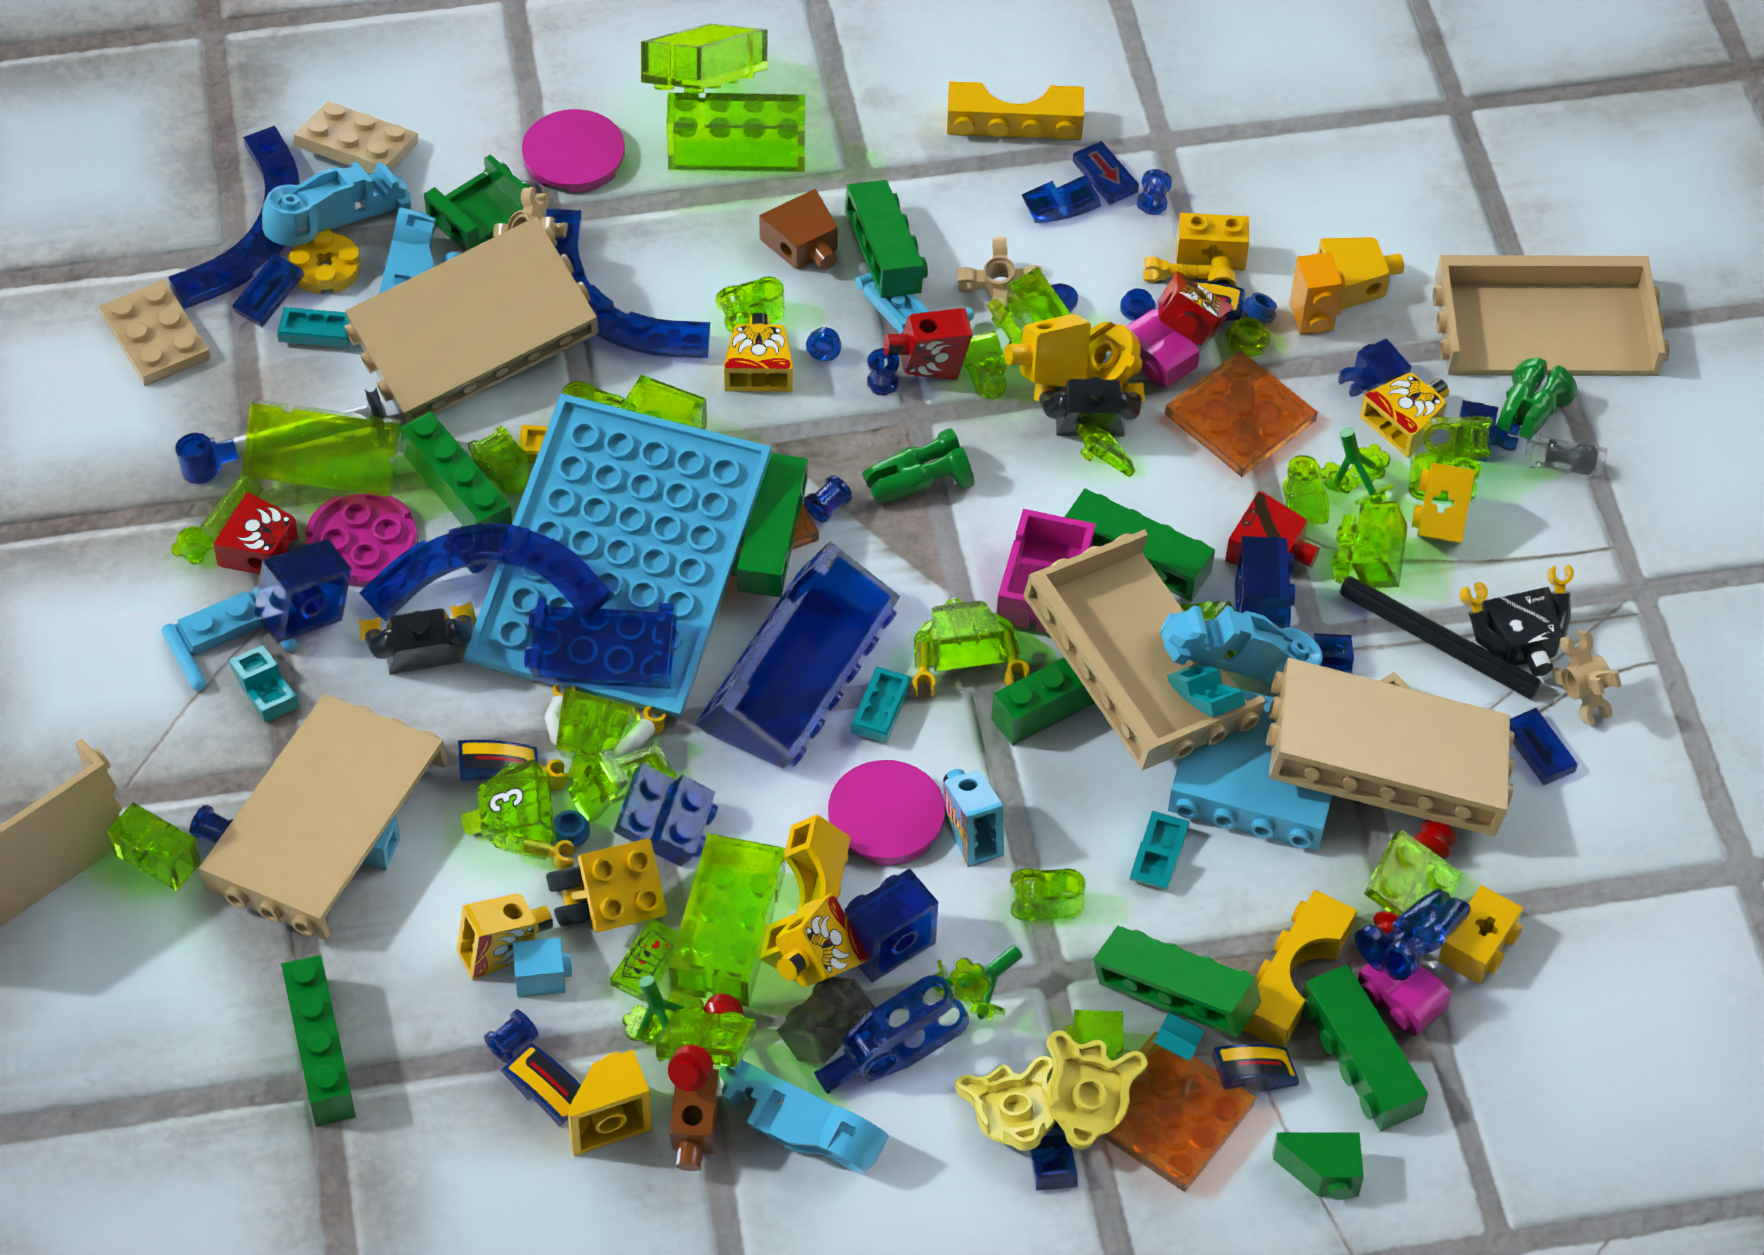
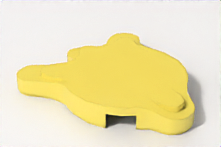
M1062 1030L1054 1031L1048 1036L1046 1041L1053 1060L1052 1076L1047 1088L1048 1107L1053 1118L1065 1132L1067 1142L1075 1149L1084 1150L1089 1148L1096 1138L1109 1133L1122 1121L1130 1102L1129 1090L1131 1083L1146 1069L1148 1061L1146 1056L1140 1051H1131L1112 1061L1107 1058V1046L1102 1040L1078 1044L1066 1032Z
M1037 1057L1025 1072L1020 1074L1013 1073L1012 1069L1007 1065H1000L985 1077L962 1075L955 1082L957 1095L973 1106L976 1121L981 1132L996 1142L1012 1145L1018 1150H1032L1039 1146L1041 1139L1053 1128L1056 1122L1047 1102V1088L1053 1071V1060L1050 1057Z

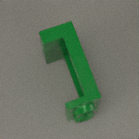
M491 154L484 157L485 170L447 195L444 196L435 187L424 193L426 214L435 218V225L464 251L492 239L495 224H507L515 212L523 211L521 192L523 188L530 187L527 182H521L514 176L504 162L497 161Z

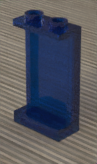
M538 598L536 610H530L529 632L533 633L532 645H526L525 668H530L534 682L671 689L678 621L675 605L673 603H659L658 612L549 606L546 598Z

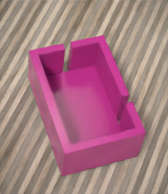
M1023 509L998 593L996 622L1029 629L1030 623L1036 624V631L1048 633L1023 597L1029 574L1047 568L1059 559H1070L1080 555L1092 547L1096 524Z

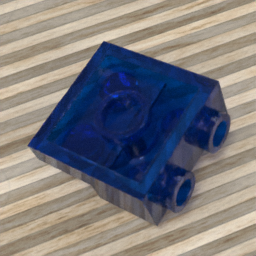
M642 762L635 768L613 832L632 842L649 838L656 855L681 867L691 858H698L707 844L708 838L702 835L705 825H710L718 811V805L712 803L716 792L683 774L675 780Z

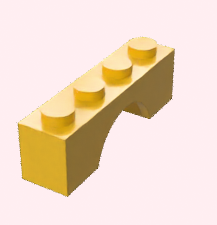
M949 81L947 134L1082 140L1084 87L1050 85L1046 93L1037 100L1015 104L995 98L981 82Z
M818 814L791 825L783 857L792 869L798 883L800 898L797 912L806 903L832 892L836 899H838L841 892L840 885L844 867L848 861L847 853L851 836ZM795 914L767 925L760 960L776 970L777 962L783 957L776 944V936Z
M1315 889L1307 902L1301 900L1298 903L1291 918L1294 925L1290 931L1283 929L1274 946V951L1277 952L1272 961L1265 959L1258 971L1256 980L1259 982L1258 989L1261 1004L1243 1031L1279 1049H1284L1301 1020L1305 999L1298 993L1292 983L1291 972L1300 964L1309 960H1336L1353 930L1357 909Z

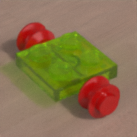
M1427 819L1421 822L1419 827L1421 833L1416 834L1414 838L1402 829L1393 835L1364 892V895L1388 911L1376 913L1373 917L1375 925L1370 926L1366 931L1371 945L1376 950L1382 952L1391 943L1403 949V939L1410 935L1411 928L1425 939L1435 934L1464 875L1443 860L1450 854L1449 846L1454 845L1457 840V836L1450 825Z
M725 993L715 994L707 1000L702 1009L698 1007H685L675 1011L656 1041V1057L671 1059L668 1065V1076L677 1088L684 1091L699 1090L706 1084L712 1074L713 1064L737 1068L756 1034V1019L744 1017L741 1003L732 995Z

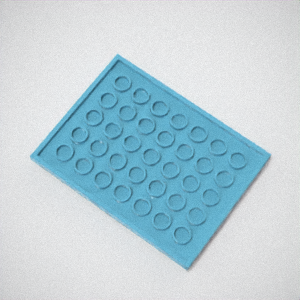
M560 393L472 632V638L465 651V661L550 685L559 684L561 688L571 690V686H575L576 692L640 709L650 706L652 707V712L665 713L666 716L682 719L732 572L735 557L739 552L747 523L772 455L771 446Z

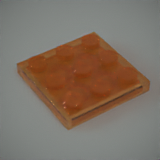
M1241 350L1181 393L1165 407V415L1241 477L1313 424L1318 414L1314 408Z
M1155 1031L1139 1050L1146 1056L1148 1065L1131 1083L1129 1090L1130 1102L1126 1115L1114 1129L1102 1137L1183 1192H1186L1254 1107L1256 1097L1196 1057L1192 1056L1191 1060L1188 1061L1154 1043L1153 1041L1158 1034Z

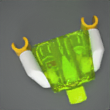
M555 684L552 688L553 699L545 714V722L551 743L556 746V750L561 756L572 759L567 779L581 785H589L594 766L613 770L617 763L626 761L652 735L660 734L663 731L666 719L665 713L660 718H651L652 707L647 706L643 711V718L639 720L641 715L634 706L576 691L575 686H571V689L565 688L564 693H560L559 684Z

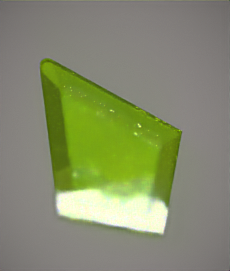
M1083 423L1077 426L1076 431L1085 445L1080 451L1083 458L1092 461L1097 456L1128 477L1135 473L1131 459L1108 432L1091 424Z

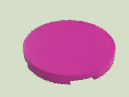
M582 109L561 110L542 117L528 129L522 143L523 163L529 175L543 186L548 184L553 187L568 189L569 193L585 192L601 187L615 177V172L619 169L625 157L624 138L619 128L610 119L599 113Z
M365 490L363 494H353L341 498L337 495L329 499L313 513L305 531L306 543L310 544L308 557L314 568L327 579L348 586H369L394 577L412 560L418 540L416 525L410 510L395 497L372 490Z
M876 760L854 767L838 780L829 798L828 821L851 836L848 852L851 851L862 858L875 861L876 865H898L919 858L930 850V846L937 839L944 825L945 806L939 787L924 771L905 762Z

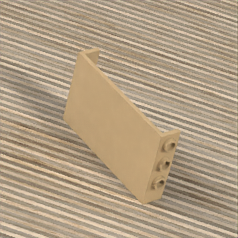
M537 217L345 310L349 324L345 325L344 329L353 345L360 344L364 351L360 356L367 371L370 374L376 372L380 379L376 384L385 402L392 400L405 424L429 411L436 415L599 333L597 316L588 303L591 301L585 285L582 281L576 283L571 275L574 273V269L566 254L559 255L555 248L557 241L549 226L543 228Z
M1440 255L1435 275L1436 285L1433 287L1432 299L1433 306H1439V312H1437L1436 330L1437 333H1442L1443 339L1440 341V359L1446 360L1448 375H1512L1519 363L1531 358H1541L1546 361V375H1549L1557 365L1564 367L1571 375H1659L1663 361H1668L1669 341L1663 340L1664 314L1658 312L1660 291L1659 287L1653 284L1649 256Z
M1145 529L1134 534H1123L1113 542L1100 547L1092 546L1080 555L1070 559H1059L1051 566L1029 574L1023 595L1141 771L1174 757L1176 759L1184 758L1195 748L1205 744H1217L1226 735L1238 730L1241 732L1250 730L1259 722L1260 714L1266 702L1262 695L1249 701L1245 699L1246 705L1213 718L1189 704L1170 685L1167 677L1168 674L1198 662L1188 660L1185 665L1175 663L1163 647L1164 644L1160 634L1163 621L1169 613L1178 614L1184 611L1143 554L1148 538ZM1217 668L1220 670L1222 684L1238 689L1226 670Z
M1292 658L1287 659L1283 672L1276 671L1271 686V693L1276 694V697L1274 696L1271 702L1268 716L1269 719L1274 720V723H1271L1266 738V745L1272 747L1269 779L1496 836L1508 811L1513 795V784H1509L1508 780L1514 766V758L1509 757V753L1513 746L1515 734L1513 731H1510L1509 714Z
M324 693L198 869L205 889L225 898L235 907L250 908L259 912L265 919L271 922L281 921L293 926L302 935H315L327 940L331 934L325 916L429 765L433 763L445 768L448 764L443 740L430 731H419L407 726L399 719L383 717L374 713L366 706H355Z
M83 739L76 742L83 770L0 825V927L127 842L119 815L122 807L113 793L117 788L107 772V769L111 767L110 763L99 748L92 750Z

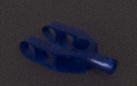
M928 975L871 1010L842 1039L846 1047L843 1049L844 1054L821 1069L814 1071V1074L824 1091L829 1094L832 1090L857 1074L860 1077L864 1075L868 1082H872L901 1071L961 1035L969 1024V1014L964 1005L959 1000L954 999L952 988L942 977ZM932 987L943 988L944 997L942 1000L933 1005L924 1003V995L927 990ZM951 1008L959 1010V1018L955 1024L951 1026L940 1025L939 1018ZM895 1010H908V1021L898 1027L890 1026L889 1018ZM919 1030L925 1032V1039L920 1046L916 1048L906 1047V1038Z

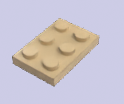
M329 101L294 134V146L351 166L352 162L357 161L363 170L369 173H375L376 164L381 162L392 171L418 144L417 132Z
M164 279L99 306L101 316L144 386L210 359L209 349Z

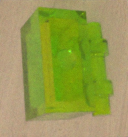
M1038 267L1008 283L1007 302L1009 305L1004 307L998 298L993 299L987 304V308L993 315L991 320L997 329L1002 328L1010 340L1008 344L1022 343L1023 331L1021 332L1013 321L1016 317L1025 326L1029 323L1071 314Z
M1397 501L1361 503L1358 524L1356 516L1350 514L1343 516L1342 525L1337 528L1336 541L1339 543L1338 550L1333 555L1331 565L1334 570L1333 580L1335 582L1343 583L1354 569L1358 579L1373 588L1399 587L1408 525Z

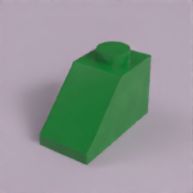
M1359 1132L1276 1133L1272 1150L1273 1160L1316 1196H1329L1335 1200H1345L1352 1196H1359L1364 1179Z

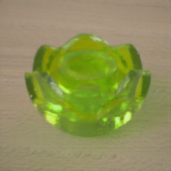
M1245 317L1236 320L1230 325L1226 333L1229 348L1243 358L1261 355L1265 348L1270 345L1269 330L1264 323L1255 318Z

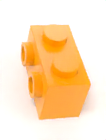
M1332 252L1297 256L1289 304L1299 334L1322 333L1334 330L1336 315L1341 314L1340 294L1345 291V277L1342 271L1337 270Z

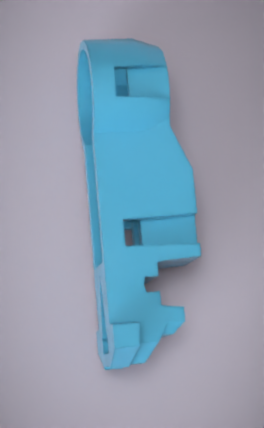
M355 161L347 168L340 169L338 166L321 171L300 185H282L272 189L263 204L262 230L265 236L275 243L289 246L302 245L312 241L318 232L392 210L397 209L399 211L400 207L411 209L410 192H408V185L403 179L394 174L384 163H377L375 173L368 175ZM359 202L362 208L355 210V203ZM308 225L306 232L297 234V229Z
M399 208L379 294L434 267L431 247L436 223L435 218L424 212Z
M1194 605L1188 611L1179 612L1178 614L1169 613L1163 621L1160 630L1164 644L1163 647L1175 663L1185 665L1188 660L1264 680L1269 686H1272L1276 671L1283 672L1288 658L1321 666L1322 651L1319 645L1302 630L1293 627L1278 628L1263 615L1246 610L1244 613H1239L1228 605L1214 620L1207 619L1205 623L1199 606ZM1228 650L1237 652L1232 659L1224 657Z
M731 1052L726 1053L719 1070V1074L725 1083L722 1088L723 1097L731 1107L737 1110L744 1100L749 1102L755 1101L756 1104L747 1120V1123L754 1132L796 1153L823 1154L833 1161L864 1174L876 1163L889 1138V1135L884 1130L847 1109L833 1105L744 1061L741 1057Z

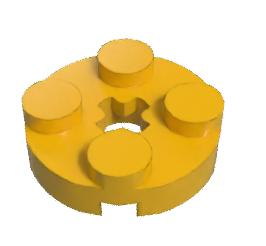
M330 229L318 232L317 236L308 243L295 246L289 254V263L294 282L303 290L313 294H322L321 290L333 289V293L343 291L350 287L359 277V249L349 238L335 234ZM329 260L332 263L330 266L328 264L318 266L319 262Z
M1102 322L1091 328L1087 379L1099 377L1106 380H1118L1122 386L1131 376L1139 373L1143 363L1140 358V342L1136 334L1126 326L1112 322ZM1108 351H1110V352H1111V356H1110L1109 360H1108L1107 362L1103 363V361L1106 359V355H1105V354H1106Z

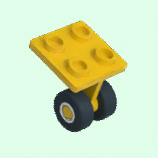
M649 838L580 854L578 856V866L549 872L546 875L549 890L551 892L562 891L565 906L555 908L554 914L558 924L563 927L592 920L594 931L603 932L667 915L653 846Z

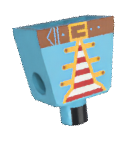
M962 769L949 771L943 778L945 817L967 866L1004 856L1003 805L981 771L977 770L966 774ZM974 819H976L979 823V827L977 829L974 825Z

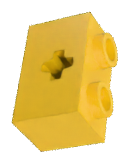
M1180 212L1176 238V264L1211 265V260L1214 257L1224 255L1231 259L1232 270H1245L1249 248V216Z
M1434 462L1430 463L1429 470L1422 469L1418 491L1425 492L1422 506L1415 505L1411 527L1418 528L1416 536L1462 543L1476 470ZM1441 492L1447 493V500L1452 501V507H1446L1443 513L1437 512L1438 506L1432 504V499L1438 498Z
M1481 885L1444 939L1438 962L1480 985L1488 972L1493 975L1497 972L1505 957L1502 950L1506 944L1513 946L1518 940L1524 925L1519 923L1523 907Z

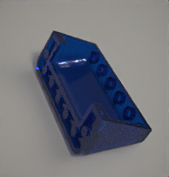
M828 542L793 578L782 594V597L778 600L709 701L695 725L706 734L782 769L788 764L792 767L796 766L807 751V748L803 746L807 738L813 739L824 726L826 721L821 717L826 709L831 711L843 697L844 693L840 691V688L844 682L849 684L860 671L862 666L858 661L861 656L869 655L879 642V638L875 636L880 627L884 630L896 616L897 611L893 607L901 596L834 543Z

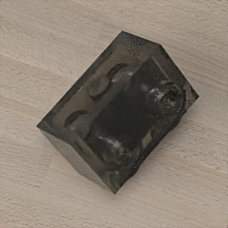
M830 977L820 981L813 987V994L803 1004L797 1005L788 1012L786 1021L776 1031L798 1061L825 1064L875 1013L876 1007L856 979Z

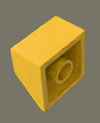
M634 1050L623 1053L613 1052L592 1064L567 1110L571 1150L574 1156L652 1130L650 1090Z

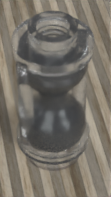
M1536 433L1535 439L1527 440L1523 460H1529V468L1535 469V466L1574 472L1579 475H1587V478L1593 479V476L1603 477L1608 448L1599 447V443L1595 442L1593 445L1589 443H1576L1553 439L1548 436H1541V433Z

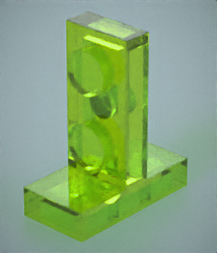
M659 744L618 758L614 756L611 749H607L597 753L567 792L578 811L590 823L599 820L611 804L671 784L677 777V774Z

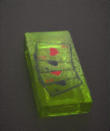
M651 918L610 977V985L646 1002L639 986V980L646 975H651L654 977L656 984H658L685 944V934Z

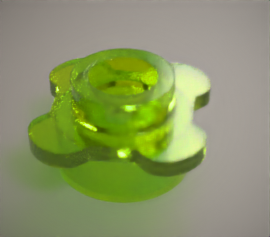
M190 526L179 532L177 542L172 544L171 551L174 556H183L189 559L191 564H200L204 561V555L208 550L214 548L213 542L215 538L211 535L207 536L206 532L200 527Z

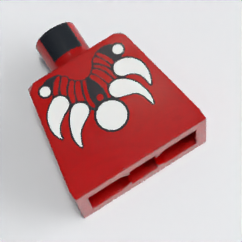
M966 308L911 314L907 318L902 334L884 335L883 350L885 355H900L904 372L908 375L958 380L973 336Z
M249 492L245 493L213 542L218 566L269 577L277 575L286 560L303 565L308 559L310 544L298 540L296 519L291 514Z

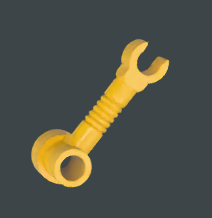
M1219 255L1211 260V265H1180L1168 263V261L1154 256L1145 258L1143 280L1153 283L1159 280H1166L1168 277H1173L1179 271L1188 278L1207 279L1208 284L1236 289V275L1232 270V261L1227 256Z

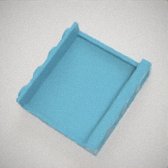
M1243 690L1247 701L1261 696V694ZM1262 695L1266 702L1260 714V720L1253 728L1245 732L1238 730L1226 735L1217 744L1202 745L1195 748L1186 757L1180 759L1170 792L1169 812L1177 813L1179 816L1188 819L1196 818L1215 823L1222 828H1234L1250 832L1260 838H1273L1288 842L1298 848L1319 850L1333 795L1269 779L1272 747L1266 745V738L1271 723H1274V720L1268 718L1273 697Z

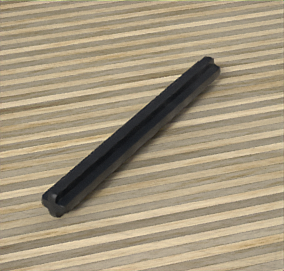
M1348 576L1343 582L1340 594L1345 598L1529 699H1532L1538 692L1541 684L1539 678L1353 576Z

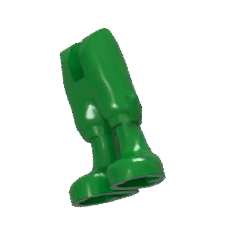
M1531 358L1522 361L1512 373L1513 386L1506 391L1507 399L1502 407L1497 427L1506 432H1511L1514 425L1518 424L1521 426L1519 437L1531 440L1547 419L1557 412V407L1567 406L1575 399L1577 385L1574 377L1564 367L1557 365L1550 372L1543 389L1535 393L1545 379L1547 363L1541 358Z
M952 428L941 431L935 440L921 448L913 446L903 449L899 453L870 466L862 472V476L867 486L871 488L870 492L878 505L926 490L932 486L934 479L941 477H953L961 488H969L975 484L966 452L963 447H960L958 437ZM937 459V460H935V461H933V462H931V463H929V464H928V463H925V462H928V461H930V460Z

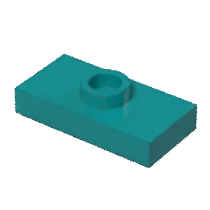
M284 307L277 332L278 342L349 348L350 339L344 329V326L349 324L346 312Z
M876 666L852 721L851 733L887 743L912 685V677Z

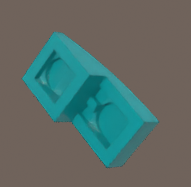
M264 645L228 660L241 687L265 723L300 707L296 694L281 676L277 662Z
M1197 663L1167 675L1168 682L1182 698L1199 711L1213 718L1246 705L1243 690L1222 684L1220 670Z
M1152 810L1143 841L1140 843L1130 880L1168 890L1186 839L1190 821Z
M1169 1012L1153 1042L1190 1061L1205 1030Z

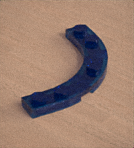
M275 125L243 137L245 148L264 180L265 195L263 204L272 189L282 185H300L295 160ZM261 209L252 228L238 243L212 260L168 276L170 287L184 310L218 297L246 283L254 277L253 272L267 260L272 262L285 245L275 243L265 236L262 230Z
M547 209L546 217H554V223L565 222L568 224L566 237L556 239L557 246L555 248L559 255H567L574 269V273L571 275L576 283L583 282L590 295L591 301L588 303L597 316L599 333L596 334L597 336L620 347L651 355L709 358L711 322L664 320L641 315L633 311L627 314L614 307V302L606 297L594 284L591 285L585 276V271L579 257L582 224L581 210Z
M495 523L473 524L453 528L445 535L436 537L428 542L423 540L386 566L359 592L373 610L387 622L390 617L394 616L424 587L450 572L480 564H506L532 571L548 580L586 620L592 617L615 595L592 568L559 541L525 527Z

